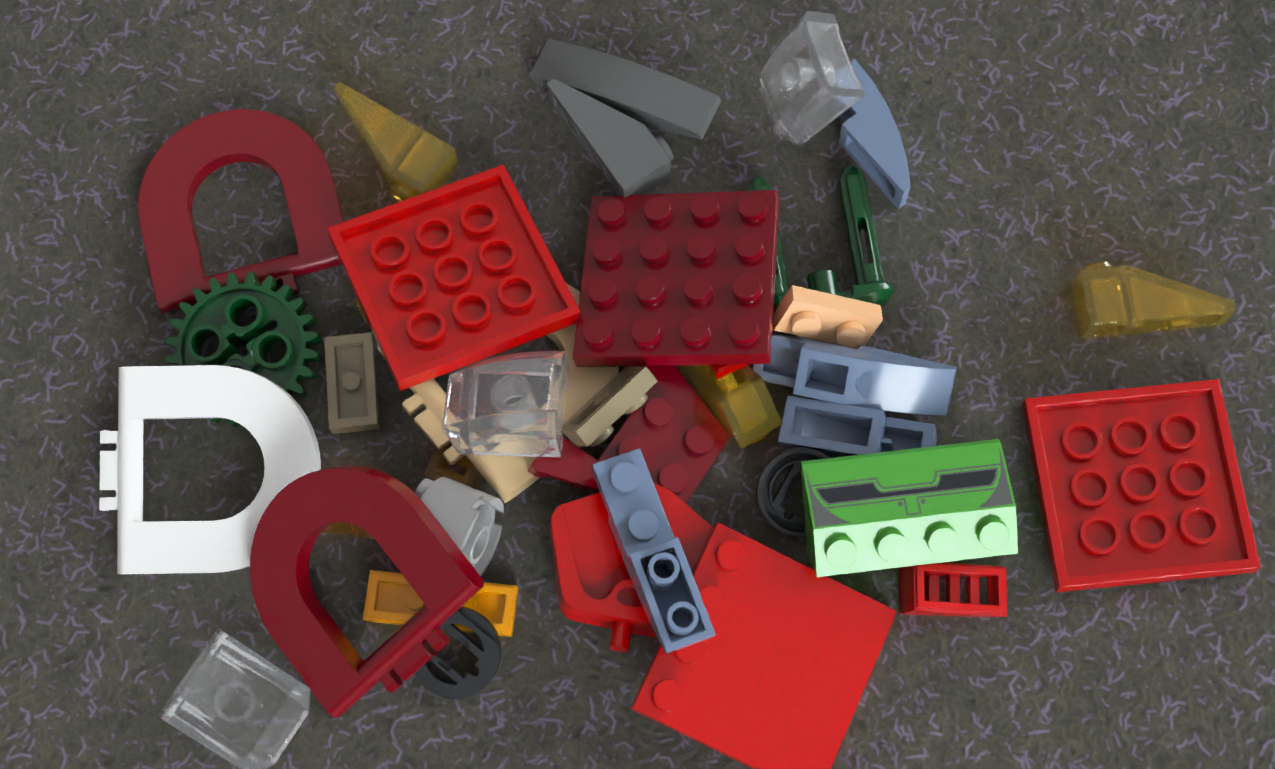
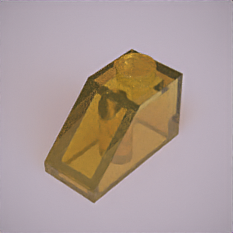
M685 365L683 367L686 375L709 410L730 435V438L741 449L749 444L763 440L770 431L783 424L762 377L748 365L718 380L708 365Z

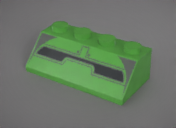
M999 439L800 462L807 555L817 577L1018 554L1016 503Z

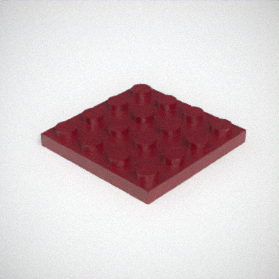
M778 190L629 195L626 198L622 195L592 197L579 299L581 317L577 319L573 349V360L576 367L771 364L780 209Z

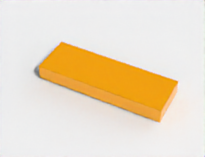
M370 570L363 614L364 621L404 625L425 605L401 573ZM484 582V587L462 607L473 609L485 616L495 627L499 636L512 637L519 588L515 585ZM454 624L462 632L475 633L467 626Z

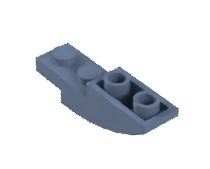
M772 330L771 364H754L752 378L794 388L793 394L833 403L900 413L946 416L957 367L861 345L859 349H853Z
M638 448L592 464L591 470L609 515L608 523L638 597L665 654L714 637L716 635L683 548L679 538H675L641 449Z

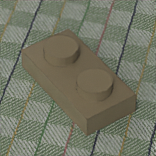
M373 333L324 337L329 430L332 434L381 429L376 346Z
M646 366L625 367L557 431L576 446L594 447L611 435L614 430L612 424L623 413L630 414L648 399L646 392L658 381Z

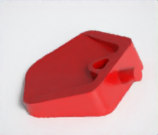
M654 483L675 538H679L692 572L713 527L677 495L665 487ZM599 492L561 504L555 509L550 518L549 532L558 603L564 616L572 621L612 629L609 649L616 652H628L632 633L657 638L622 559L608 523V512Z

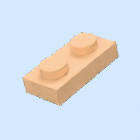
M794 285L790 287L773 314L774 331L859 349L861 345H866L883 321L881 305Z

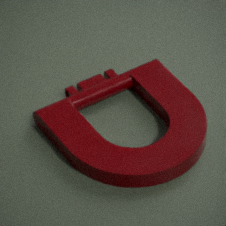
M249 109L213 113L197 119L177 131L161 146L148 165L139 191L138 215L154 293L161 313L180 309V302L195 305L197 300L193 289L196 287L206 295L211 292V278H215L223 287L227 286L229 272L235 273L242 284H244L249 271L254 272L259 277L260 286L267 276L270 275L277 281V291L279 290L278 284L283 283V286L287 284L294 290V294L299 293V287L295 277L341 265L327 230L328 227L345 222L331 170L315 141L291 121L272 113ZM251 162L267 167L282 181L298 245V252L206 277L192 215V205L197 189L213 171L231 163Z
M338 466L322 469L301 476L288 484L274 497L264 511L257 525L251 547V588L257 610L267 631L324 709L331 716L337 718L342 716L379 681L382 682L390 693L399 689L404 684L402 679L404 681L410 679L436 655L433 648L438 652L450 643L448 636L444 634L440 626L484 587L483 579L422 500L396 478L368 467ZM334 522H346L357 525L373 536L425 604L365 660L361 658L321 605L310 582L309 558L312 547L320 533Z

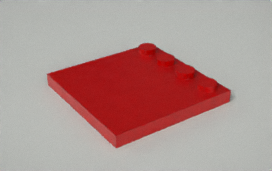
M504 164L327 228L329 239L399 391L576 324L577 319L581 317L578 305Z
M1219 379L1025 398L1022 405L1056 592L1255 573L1261 568Z
M716 523L692 571L716 635L665 654L659 643L630 709L752 769H831L897 611L827 576L817 577L813 569L739 532Z

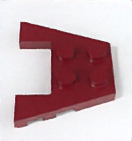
M675 365L646 366L658 382L646 392L648 395L646 402L630 414L599 460H596L555 431L531 464L528 472L545 479L547 476L569 483L570 487L583 491L589 489L600 492L591 470L592 464L640 448L653 483L665 487L677 495L684 503H687L729 440L730 435Z

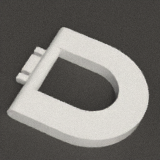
M230 366L119 367L118 431H100V444H116L117 446L115 451H100V490H115L116 496L103 497L99 500V510H118L117 574L218 573L250 567L253 537L257 525L270 502L283 488L294 480L308 473L321 470L320 451L314 429L300 405L291 395L263 376ZM225 418L241 424L255 437L263 453L264 478L257 496L243 511L230 518L215 521H143V430L145 419Z

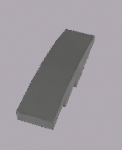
M549 38L529 75L535 85L547 88V82L556 79L645 124L648 128L701 140L721 103L718 95L674 76L591 48Z

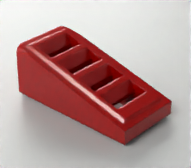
M949 562L899 567L900 614L1007 617L1006 567ZM924 576H925V601H924ZM939 576H945L946 602H940ZM960 577H966L967 603H960ZM979 577H987L988 605L980 604Z

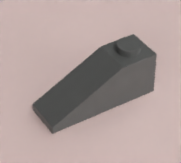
M556 79L546 83L550 104L617 196L622 195L625 199L629 195H645L671 179V160L674 157L667 142L660 135L654 138L645 124Z

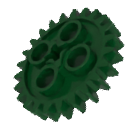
M249 271L244 284H242L235 273L229 272L227 286L223 287L215 278H211V292L206 295L196 287L193 289L197 300L194 306L184 302L179 303L186 317L184 320L170 319L169 321L174 328L179 330L178 336L164 338V343L176 349V353L164 358L166 364L170 366L218 365L240 368L271 380L283 388L289 395H292L293 392L303 397L308 395L300 383L303 379L316 380L318 377L307 367L308 363L322 361V356L310 349V346L321 342L322 337L317 332L307 331L318 321L312 314L301 315L308 304L301 297L291 301L294 290L286 284L277 291V281L270 275L267 276L260 286L259 277ZM248 307H257L258 314L256 320L248 326L241 327L239 325L240 313ZM272 322H277V327L274 330L267 331ZM211 336H218V350L209 357H203L201 347L204 341ZM243 341L247 343L246 347L250 352L244 358L240 356L241 352L237 347ZM278 342H285L287 351L284 358L277 363H269L267 353L270 347ZM209 418V420L215 423H219L223 419ZM227 419L229 425L238 428L239 423Z

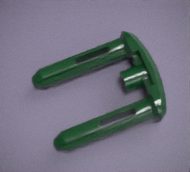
M849 165L842 169L838 186L856 285L852 286L850 291L838 292L835 272L819 270L807 276L808 289L881 305L882 308L888 302L894 290L892 285L884 281L865 176L856 166ZM755 177L750 180L747 191L772 190V188L764 178ZM779 226L774 312L789 291ZM858 229H862L864 232L870 264L864 263Z

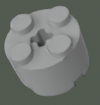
M440 477L435 481L425 478L417 487L415 494L427 506L475 570L482 576L494 555L500 539L502 526L494 523L496 511L504 513L502 500L447 477Z

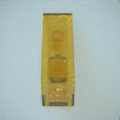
M337 83L334 91L341 108L390 185V192L399 201H403L447 185L459 168L454 147L343 83Z
M1109 262L1090 264L1084 267L1083 270H1080L1071 285L1081 340L1224 325L1236 311L1235 301L1129 265L1112 267V264Z

